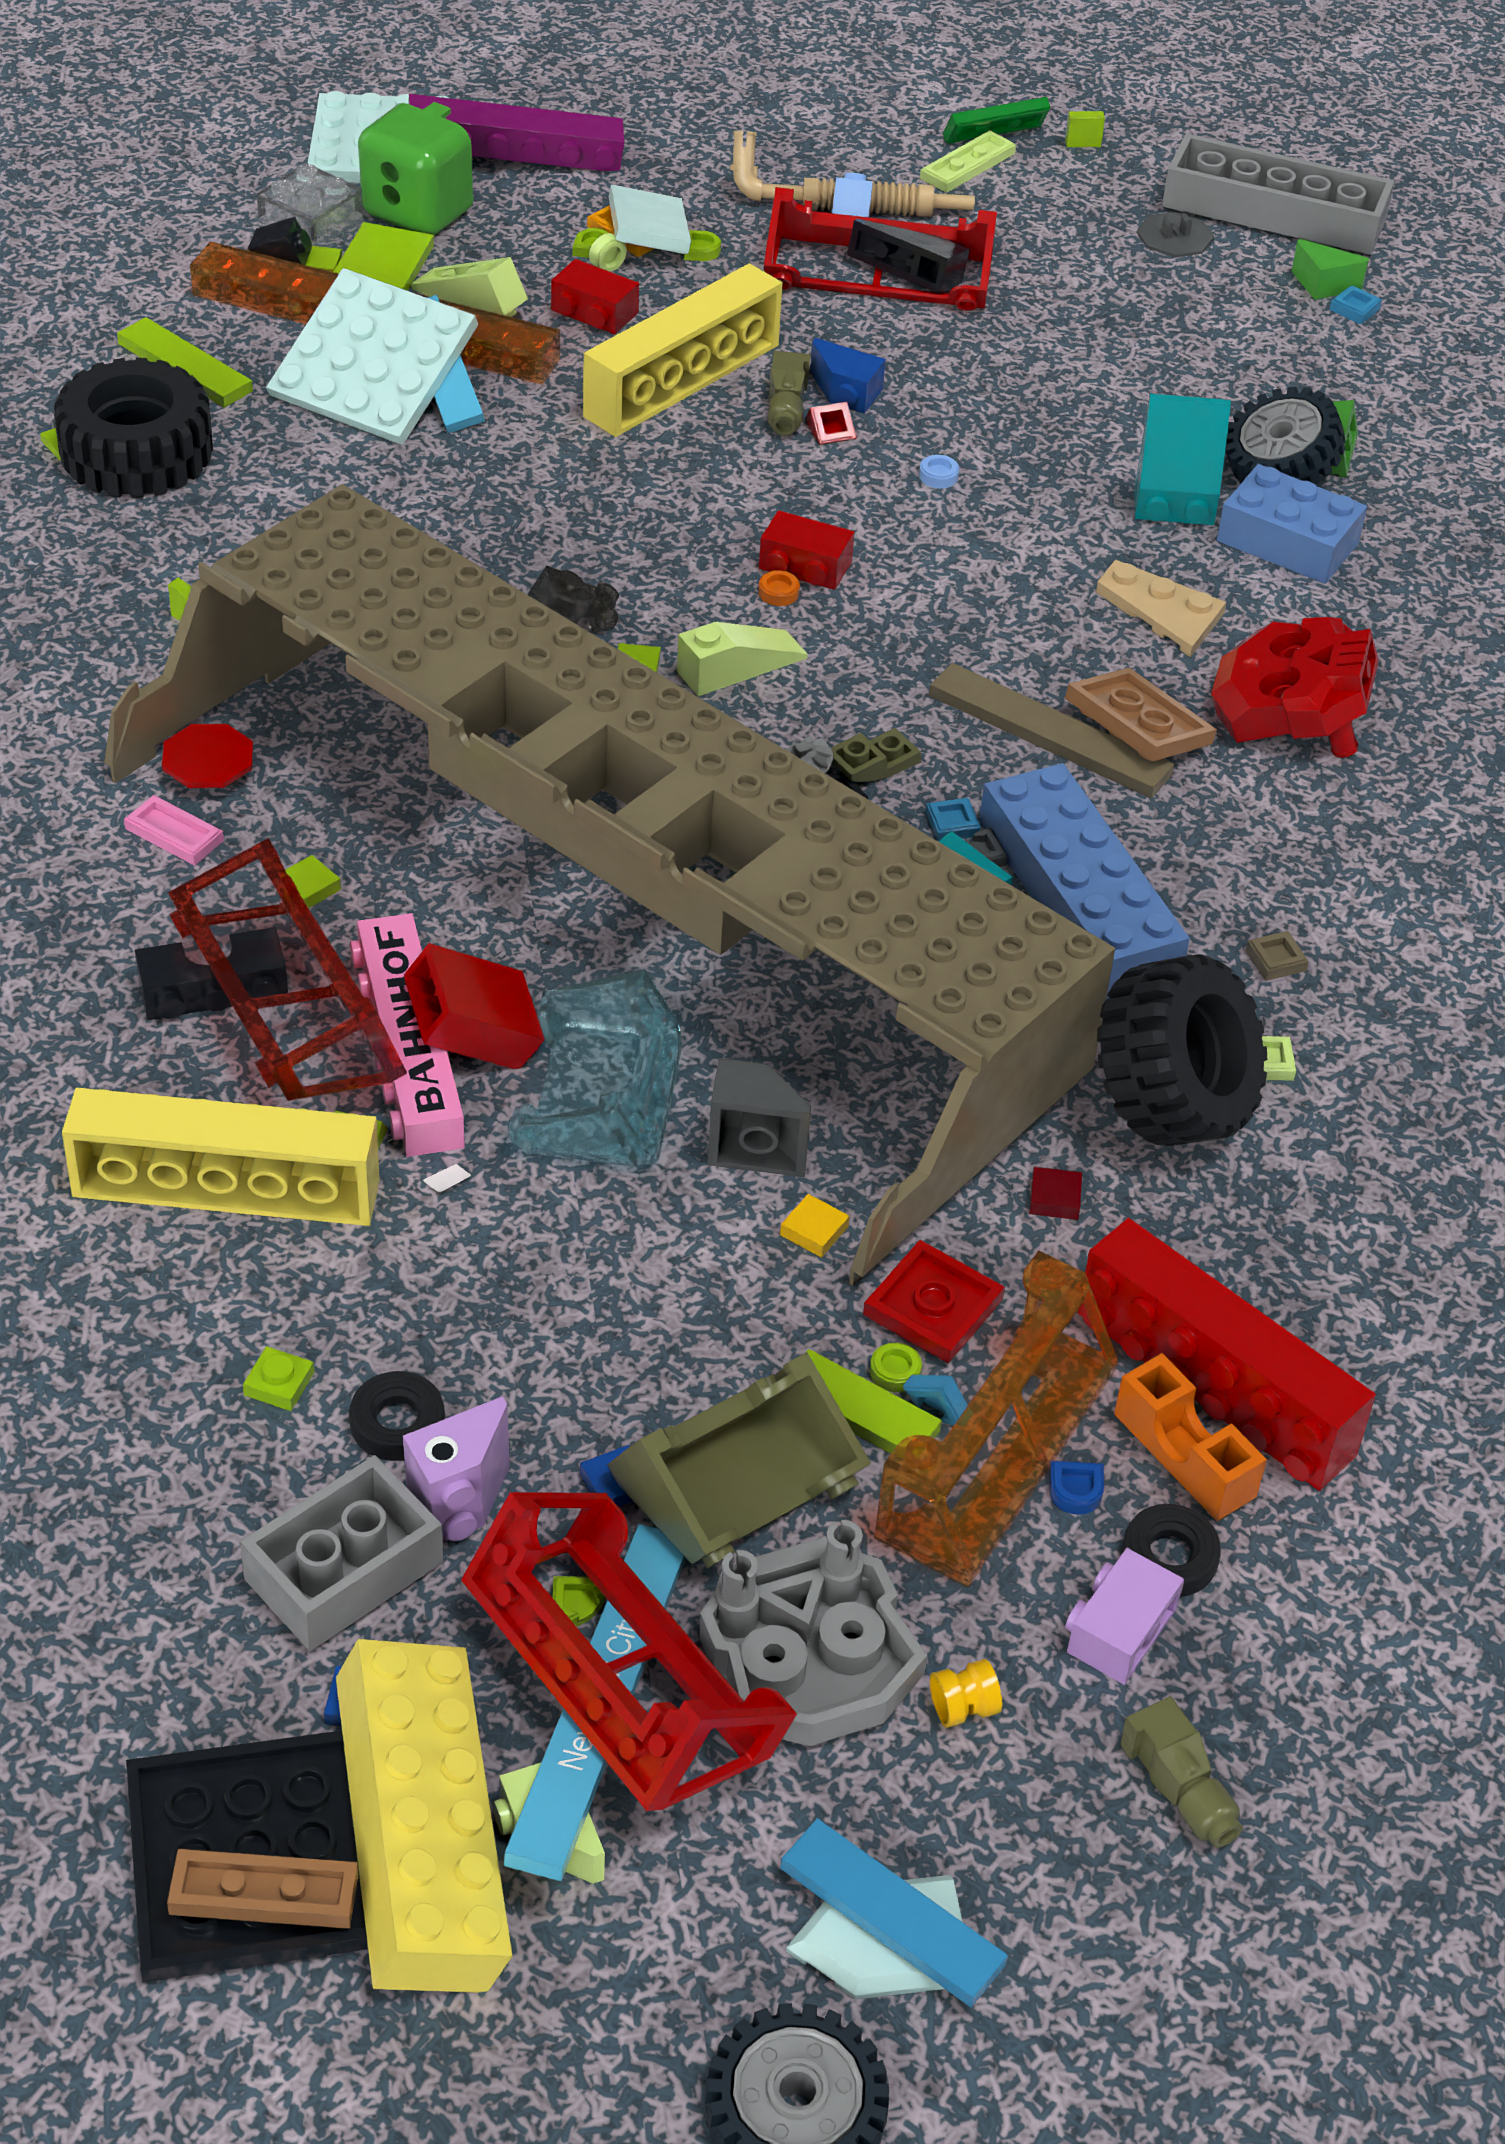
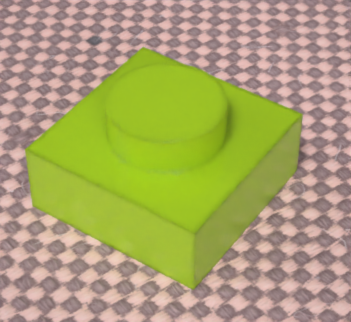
M266 1346L243 1383L244 1396L292 1411L314 1374V1362Z

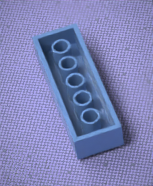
M1064 763L984 783L979 822L984 829L991 827L1008 856L1007 863L1031 898L1115 947L1108 992L1122 974L1131 967L1187 955L1189 936Z

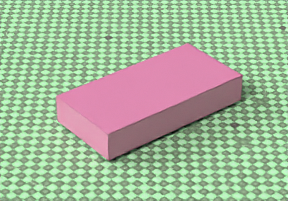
M155 795L151 796L124 819L126 830L194 866L224 841L222 830Z

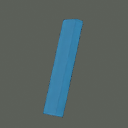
M818 1818L781 1858V1870L970 2008H972L1006 1966L1008 1955Z

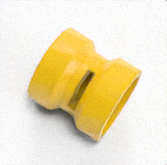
M987 1659L968 1663L965 1669L958 1672V1674L949 1668L930 1674L929 1687L931 1699L945 1728L963 1724L968 1714H977L985 1718L1001 1713L1002 1695L996 1673Z

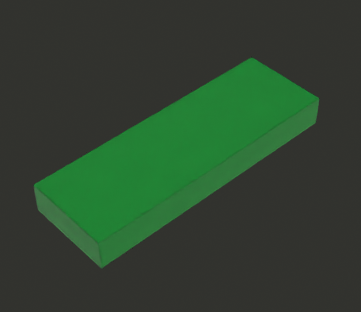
M1047 97L953 113L943 131L945 141L950 144L975 139L989 130L999 135L1041 127L1051 106Z

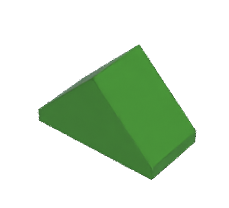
M1299 238L1291 272L1316 300L1338 296L1349 286H1355L1362 290L1369 258Z

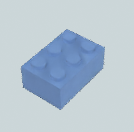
M1257 464L1223 504L1217 541L1326 584L1358 545L1367 505L1356 502L1348 496L1338 495L1320 488L1309 481H1302L1281 473L1273 467Z

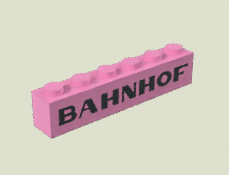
M413 913L357 921L358 940L350 941L351 958L354 969H363V973L357 975L361 1002L370 1001L371 1007H365L369 1036L378 1035L379 1041H373L377 1070L386 1069L387 1075L381 1076L385 1105L394 1104L395 1111H389L393 1140L402 1139L406 1157L465 1148L464 1116L448 1053L446 1050L423 1044L404 979V973L422 952Z

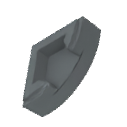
M991 827L976 832L968 844L997 866H1006L1008 856Z

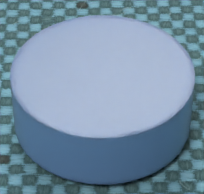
M931 455L921 461L919 478L925 485L941 489L951 487L957 483L959 465L954 459L945 455Z

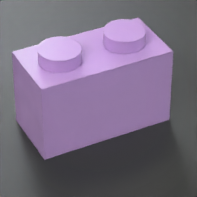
M1126 1548L1115 1565L1106 1562L1101 1568L1092 1587V1591L1095 1593L1088 1603L1079 1600L1071 1611L1065 1625V1629L1071 1632L1067 1653L1125 1685L1176 1611L1184 1579Z

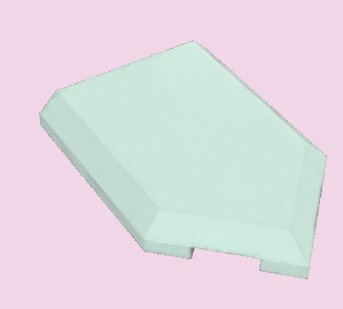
M951 1875L904 1880L962 1921L954 1879ZM825 1901L786 1947L788 1954L804 1965L809 1963L835 1981V1987L854 2000L944 1989Z

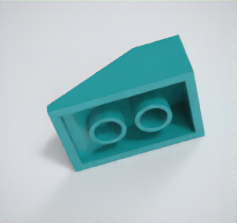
M1150 393L1134 487L1135 519L1204 525L1215 524L1221 490L1231 400Z

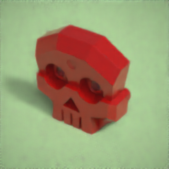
M1334 617L1303 618L1301 624L1271 622L1254 632L1221 657L1211 692L1217 716L1236 743L1291 734L1293 739L1328 736L1331 752L1334 756L1345 758L1357 752L1359 745L1355 737L1352 721L1367 713L1379 662L1371 628L1352 631L1343 623L1342 618Z

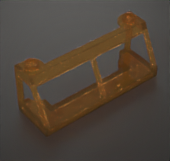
M1039 1250L1023 1273V1285L1027 1291L1023 1321L1015 1332L1014 1342L943 1442L925 1435L907 1437L896 1446L883 1466L874 1539L968 1588L1049 1470L1050 1462L1056 1460L1111 1379L1118 1363L1116 1353L1085 1272ZM1082 1303H1084L1102 1352L1062 1333ZM1031 1376L1041 1379L1042 1382L1025 1404L1021 1394L1023 1387ZM1012 1404L1017 1418L950 1512L946 1497ZM896 1484L930 1501L934 1507L925 1503L918 1510L909 1513L892 1511Z

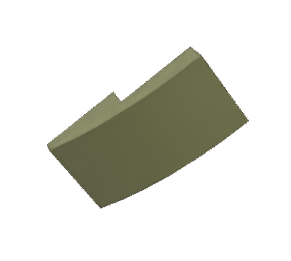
M896 728L871 740H868L862 733H859L831 747L833 751L832 763L852 782H867L888 778L921 763V751Z

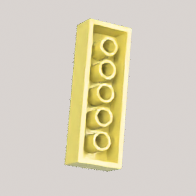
M749 263L584 352L583 417L614 437H617L779 346L782 282Z
M75 1088L62 1130L72 1197L370 1226L380 1182L376 1116L211 1101L207 1099H190L156 1094L128 1093L105 1089Z
M358 1639L337 1674L336 1683L373 1989L474 1993L489 1991L513 1956L466 1648Z

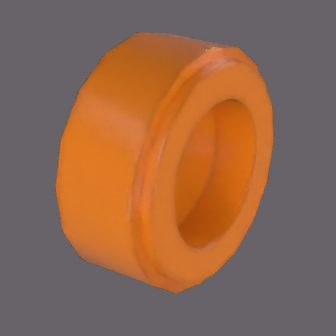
M778 570L768 572L760 578L758 593L764 602L774 606H787L798 599L800 583L793 574Z

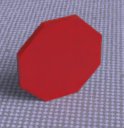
M191 724L163 743L162 770L187 788H225L252 770L253 741L229 724Z

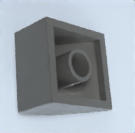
M719 1058L711 1099L707 1165L805 1177L811 1105L768 1064Z

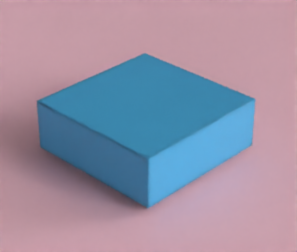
M1349 286L1331 301L1330 310L1362 324L1380 310L1382 299L1355 286Z
M969 798L926 803L925 814L938 842L951 831L960 838L966 839L973 838V835L981 830Z

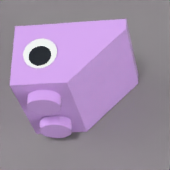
M503 1396L403 1435L407 1489L442 1524L443 1542L463 1540L469 1537L476 1529L484 1526L509 1470L508 1407Z

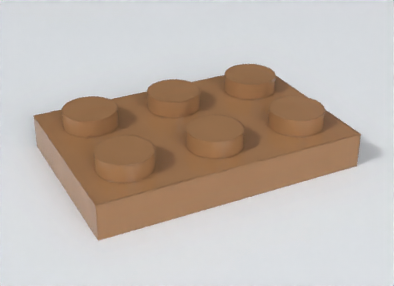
M1131 668L1117 670L1068 684L1065 695L1066 700L1079 708L1083 715L1094 719L1108 729L1112 736L1123 740L1137 750L1138 754L1144 759L1152 762L1213 744L1217 731L1216 728Z

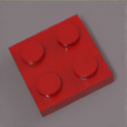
M919 1240L864 1302L863 1315L949 1364L1001 1303L1004 1297L1005 1286Z

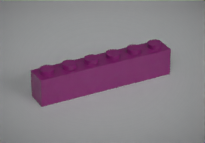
M409 94L408 104L422 110L433 102L451 108V113L445 119L459 124L466 130L471 140L472 156L599 171H620L625 143L623 118Z

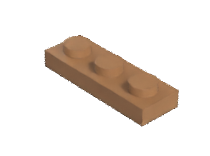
M178 1849L167 1901L169 1915L350 1929L358 1881V1862Z

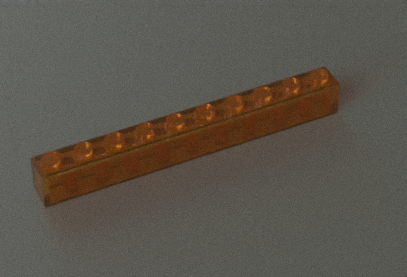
M211 241L190 264L193 296L303 324L308 323L339 275L338 273ZM417 294V295H420V296H423V297H426V298L429 297V296ZM439 299L440 303L476 316L478 326L460 354L464 365L543 385L559 362L560 329Z

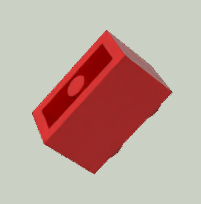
M574 259L551 279V310L595 328L616 334L639 313V282Z
M778 510L760 538L759 569L769 572L786 571L793 574L798 580L836 590L852 563L855 531Z

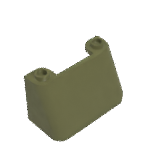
M806 1352L784 1364L783 1369L775 1375L772 1374L755 1381L745 1390L674 1427L671 1425L665 1429L660 1428L639 1439L608 1463L607 1467L621 1489L691 1564L702 1560L708 1569L721 1562L728 1553H735L731 1545L733 1542L825 1491L832 1500L857 1486L859 1483L854 1475L869 1466L871 1462L812 1359Z

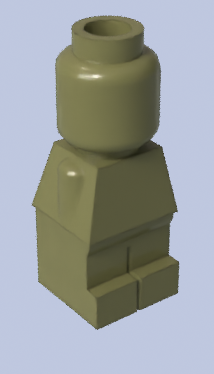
M774 351L770 371L767 417L769 425L778 435H791L801 426L804 411L803 395L808 387L810 354Z
M1172 1696L1127 1716L1120 1745L1129 1758H1140L1149 1771L1150 1781L1175 1806L1178 1805L1179 1813L1196 1837L1203 1841L1210 1840L1215 1848H1221L1233 1842L1243 1830V1826L1238 1821L1240 1816L1239 1806L1219 1780L1210 1778L1211 1767L1200 1732L1196 1731Z

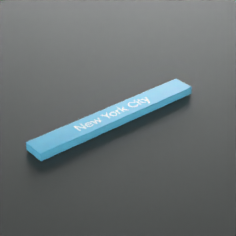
M638 1524L624 1561L667 1610L686 1557L660 1529ZM607 1600L590 1644L603 1660L609 1663L647 1645ZM646 1661L616 1674L632 1695H634ZM564 1708L504 1856V1866L557 1881H562L607 1765L606 1760Z

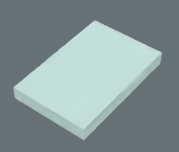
M611 184L608 197L617 241L688 254L691 239L682 198Z

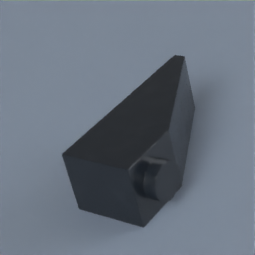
M856 219L853 222L847 255L941 294L962 283L970 249L939 236Z

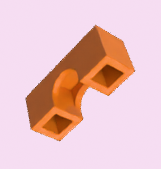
M1161 1353L1122 1376L1114 1415L1216 1521H1219L1257 1497L1267 1459L1232 1423L1211 1435L1202 1425L1195 1411L1194 1396L1196 1387Z

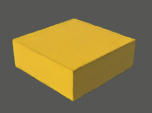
M807 1194L781 1223L780 1236L822 1258L849 1227L850 1216Z

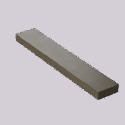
M951 663L930 684V697L1151 799L1173 774V763L1164 759L1153 762L1144 759L1138 754L1137 750L1123 740L954 663Z

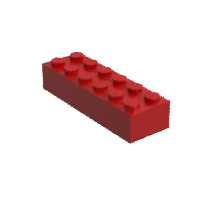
M1129 1217L1089 1250L1077 1313L1082 1316L1084 1322L1091 1329L1097 1332L1102 1331L1122 1346L1124 1352L1130 1358L1136 1361L1146 1363L1163 1353L1196 1387L1194 1400L1202 1405L1210 1417L1216 1420H1223L1228 1425L1232 1423L1257 1450H1264L1283 1464L1293 1478L1302 1482L1306 1481L1319 1492L1357 1457L1376 1393Z

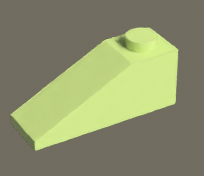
M511 257L436 267L410 284L413 290L428 297L437 295L439 302L473 314L477 319L495 317L496 321L506 320L517 313L516 307L528 300Z
M713 622L678 634L677 673L697 696H701L807 659L808 654L787 630Z

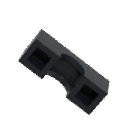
M276 927L229 934L231 950L229 956L223 961L211 965L197 964L189 960L184 953L182 942L135 949L138 981L147 1021L160 1018L173 1019L180 1015L208 1010L221 1011L228 1007L256 1002L269 1003L275 999L289 997L286 964Z

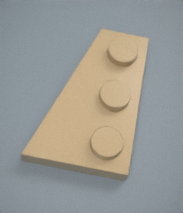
M1115 560L1097 582L1096 592L1131 617H1140L1152 626L1154 633L1161 638L1169 637L1180 645V651L1189 657L1193 655L1225 613V601Z

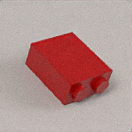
M428 943L404 973L406 986L423 1044L511 1069H521L545 1040L523 971Z

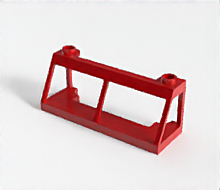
M775 187L764 259V272L781 281L782 290L800 287L956 305L957 308L965 311L975 310L976 308L985 309L997 212L978 210V217L974 222L966 224L967 218H959L958 227L812 211V201L805 200L803 206L794 200V189ZM856 219H862L939 236L970 249L967 260L982 261L983 266L980 287L960 285L953 287L949 293L939 294L932 291L881 286L883 270L876 267L873 284L870 285L801 277L800 272L796 268L789 265L776 264L782 239L849 246L853 222Z
M510 1492L461 1581L646 1811L664 1810L770 1759L797 1716L796 1711L773 1688H757L747 1696L745 1701L738 1695L620 1557L628 1540V1524L623 1512L607 1493ZM540 1508H581L570 1530L563 1539L541 1547L537 1535V1521L541 1512ZM562 1553H568L647 1646L606 1663L532 1574L535 1565ZM656 1658L689 1696L690 1700H684L680 1708L674 1706L671 1702L654 1703L647 1713L616 1674L641 1662ZM713 1728H716L739 1758L678 1786L708 1734Z

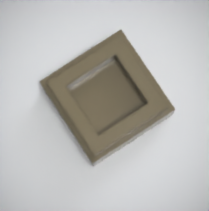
M1289 931L1247 941L1246 951L1265 981L1307 971L1309 961Z

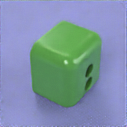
M433 102L422 110L407 103H399L361 132L358 139L361 200L364 209L370 215L406 230L435 236L471 208L473 204L471 140L462 126L445 119L451 113V108Z

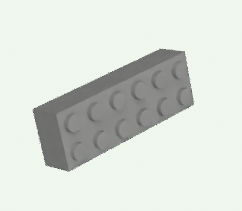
M1186 133L1167 171L1162 207L1372 255L1387 219L1395 181Z

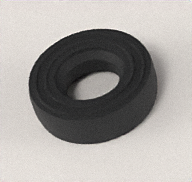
M405 1371L386 1372L370 1378L357 1389L349 1408L350 1429L357 1444L368 1454L390 1461L405 1460L403 1435L445 1419L444 1402L435 1385L418 1374ZM395 1402L409 1404L418 1413L416 1421L411 1426L403 1429H388L382 1426L376 1417L381 1408Z
M1176 1504L1154 1505L1139 1512L1128 1525L1122 1544V1553L1126 1548H1129L1182 1577L1184 1583L1180 1597L1192 1595L1205 1588L1215 1576L1221 1556L1220 1540L1213 1525L1197 1511ZM1174 1536L1188 1544L1192 1557L1184 1564L1169 1565L1159 1561L1153 1555L1151 1544L1159 1537Z

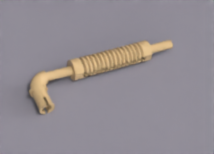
M733 131V164L730 165V170L733 171L734 182L741 193L749 199L761 202V198L774 199L775 187L794 189V200L803 201V206L805 200L812 201V211H817L820 207L821 211L827 208L831 212L836 184L833 179L827 182L826 178H823L822 181L819 178H804V186L762 183V179L757 177L758 166H754L757 132L747 131L746 147H743V131ZM873 181L869 214H872L873 211L879 214L881 211L883 215H886L888 211L889 215H893L895 211L898 216L902 212L903 216H906L907 213L913 216L916 213L917 217H932L933 208L974 211L975 196L934 193V185L919 184L916 187L915 183H912L911 186L908 183H905L904 186H902V183H898L896 186L895 182H891L889 186L888 182H884L882 186L881 181H878L876 185Z

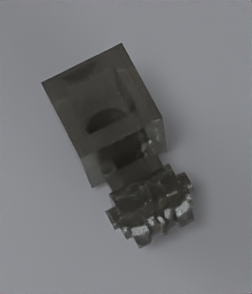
M546 565L527 594L575 624H578L581 618H586L588 626L593 632L612 630L618 622V613L615 608L616 601L619 598L618 591L605 582H599L597 586L584 583L582 577L570 570L561 571Z

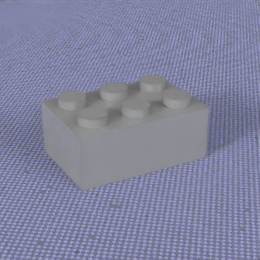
M373 1455L240 1541L244 1580L310 1652L443 1563L442 1524L376 1455Z

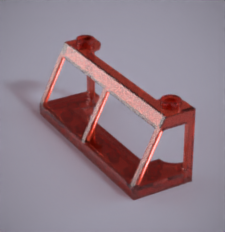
M269 838L167 892L177 909L170 913L169 916L182 939L192 935L262 1056L261 1059L254 1063L268 1088L278 1084L287 1101L391 1083L407 1074L377 1011L369 998H364L302 899L291 876L287 874ZM258 859L280 901L277 905L202 915L192 898V894ZM283 914L288 915L330 985L284 994L250 998L209 926ZM334 996L338 997L350 1019L283 1055L258 1012L261 1008ZM359 1031L383 1070L382 1073L303 1086L296 1076L293 1066L352 1033Z

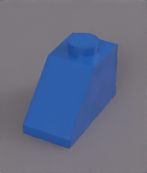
M814 338L812 341L810 373L829 403L847 402L849 409L865 414L883 390L886 359Z

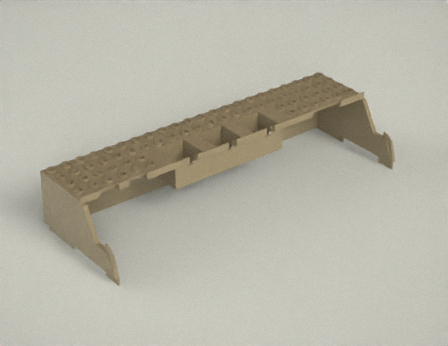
M341 484L214 562L211 567L199 562L200 579L192 584L163 674L139 689L138 683L135 681L128 685L111 711L104 763L110 766L112 782L117 783L155 758L156 744L263 675H265V682L269 684L331 643L349 654L345 657L347 673L428 723L429 768L716 953L722 955L749 932L754 930L802 961L815 950H819L900 1001L901 1003H898L896 1020L968 1066L959 1074L917 1169L901 1184L897 1185L894 1183L888 1188L869 1217L850 1269L849 1284L852 1286L1094 1068L1098 1047L1097 1028L1102 1025L1103 1019L1099 1015L1102 1004L1106 1001L1115 947L344 484ZM500 727H504L522 739L508 748L489 735ZM603 789L627 805L613 814L590 800V798ZM708 855L736 872V874L722 883L699 867L694 872L689 870V868Z

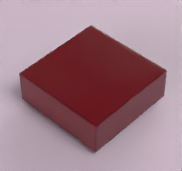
M1034 1167L1029 1214L1078 1220L1081 1206L1083 1172Z

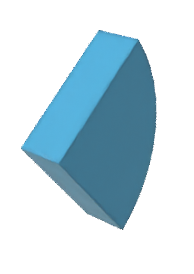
M911 1375L903 1386L906 1393L917 1406L920 1407L924 1402L944 1413L945 1415L941 1420L945 1424L965 1427L973 1416L952 1376Z

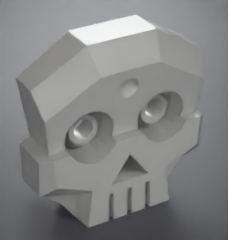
M841 1520L839 1535H837L838 1526L834 1522L828 1527L826 1536L756 1557L748 1551L736 1550V1563H733L734 1557L732 1553H728L723 1558L722 1572L715 1591L700 1612V1640L707 1658L726 1680L728 1679V1683L745 1701L747 1696L757 1688H773L796 1711L797 1716L782 1740L812 1746L883 1724L925 1674L927 1654L896 1611L898 1593L881 1559L859 1552L863 1538L862 1530L858 1524L849 1520ZM855 1633L859 1638L849 1639L844 1634ZM769 1656H777L781 1659V1661L773 1663L767 1661L765 1658Z

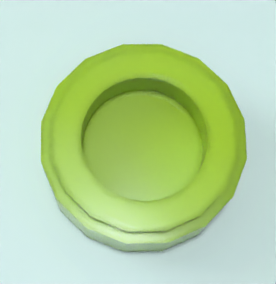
M898 1342L887 1343L878 1347L873 1352L870 1362V1375L874 1383L894 1393L905 1392L903 1386L910 1376L921 1375L922 1361L917 1351L906 1344Z

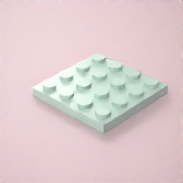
M339 91L319 93L306 169L307 181L360 183L358 139L361 132L397 104H408L409 94L380 96L376 93L354 95L344 94Z
M343 268L266 386V389L270 396L402 445L409 437L476 330L478 322L473 314Z

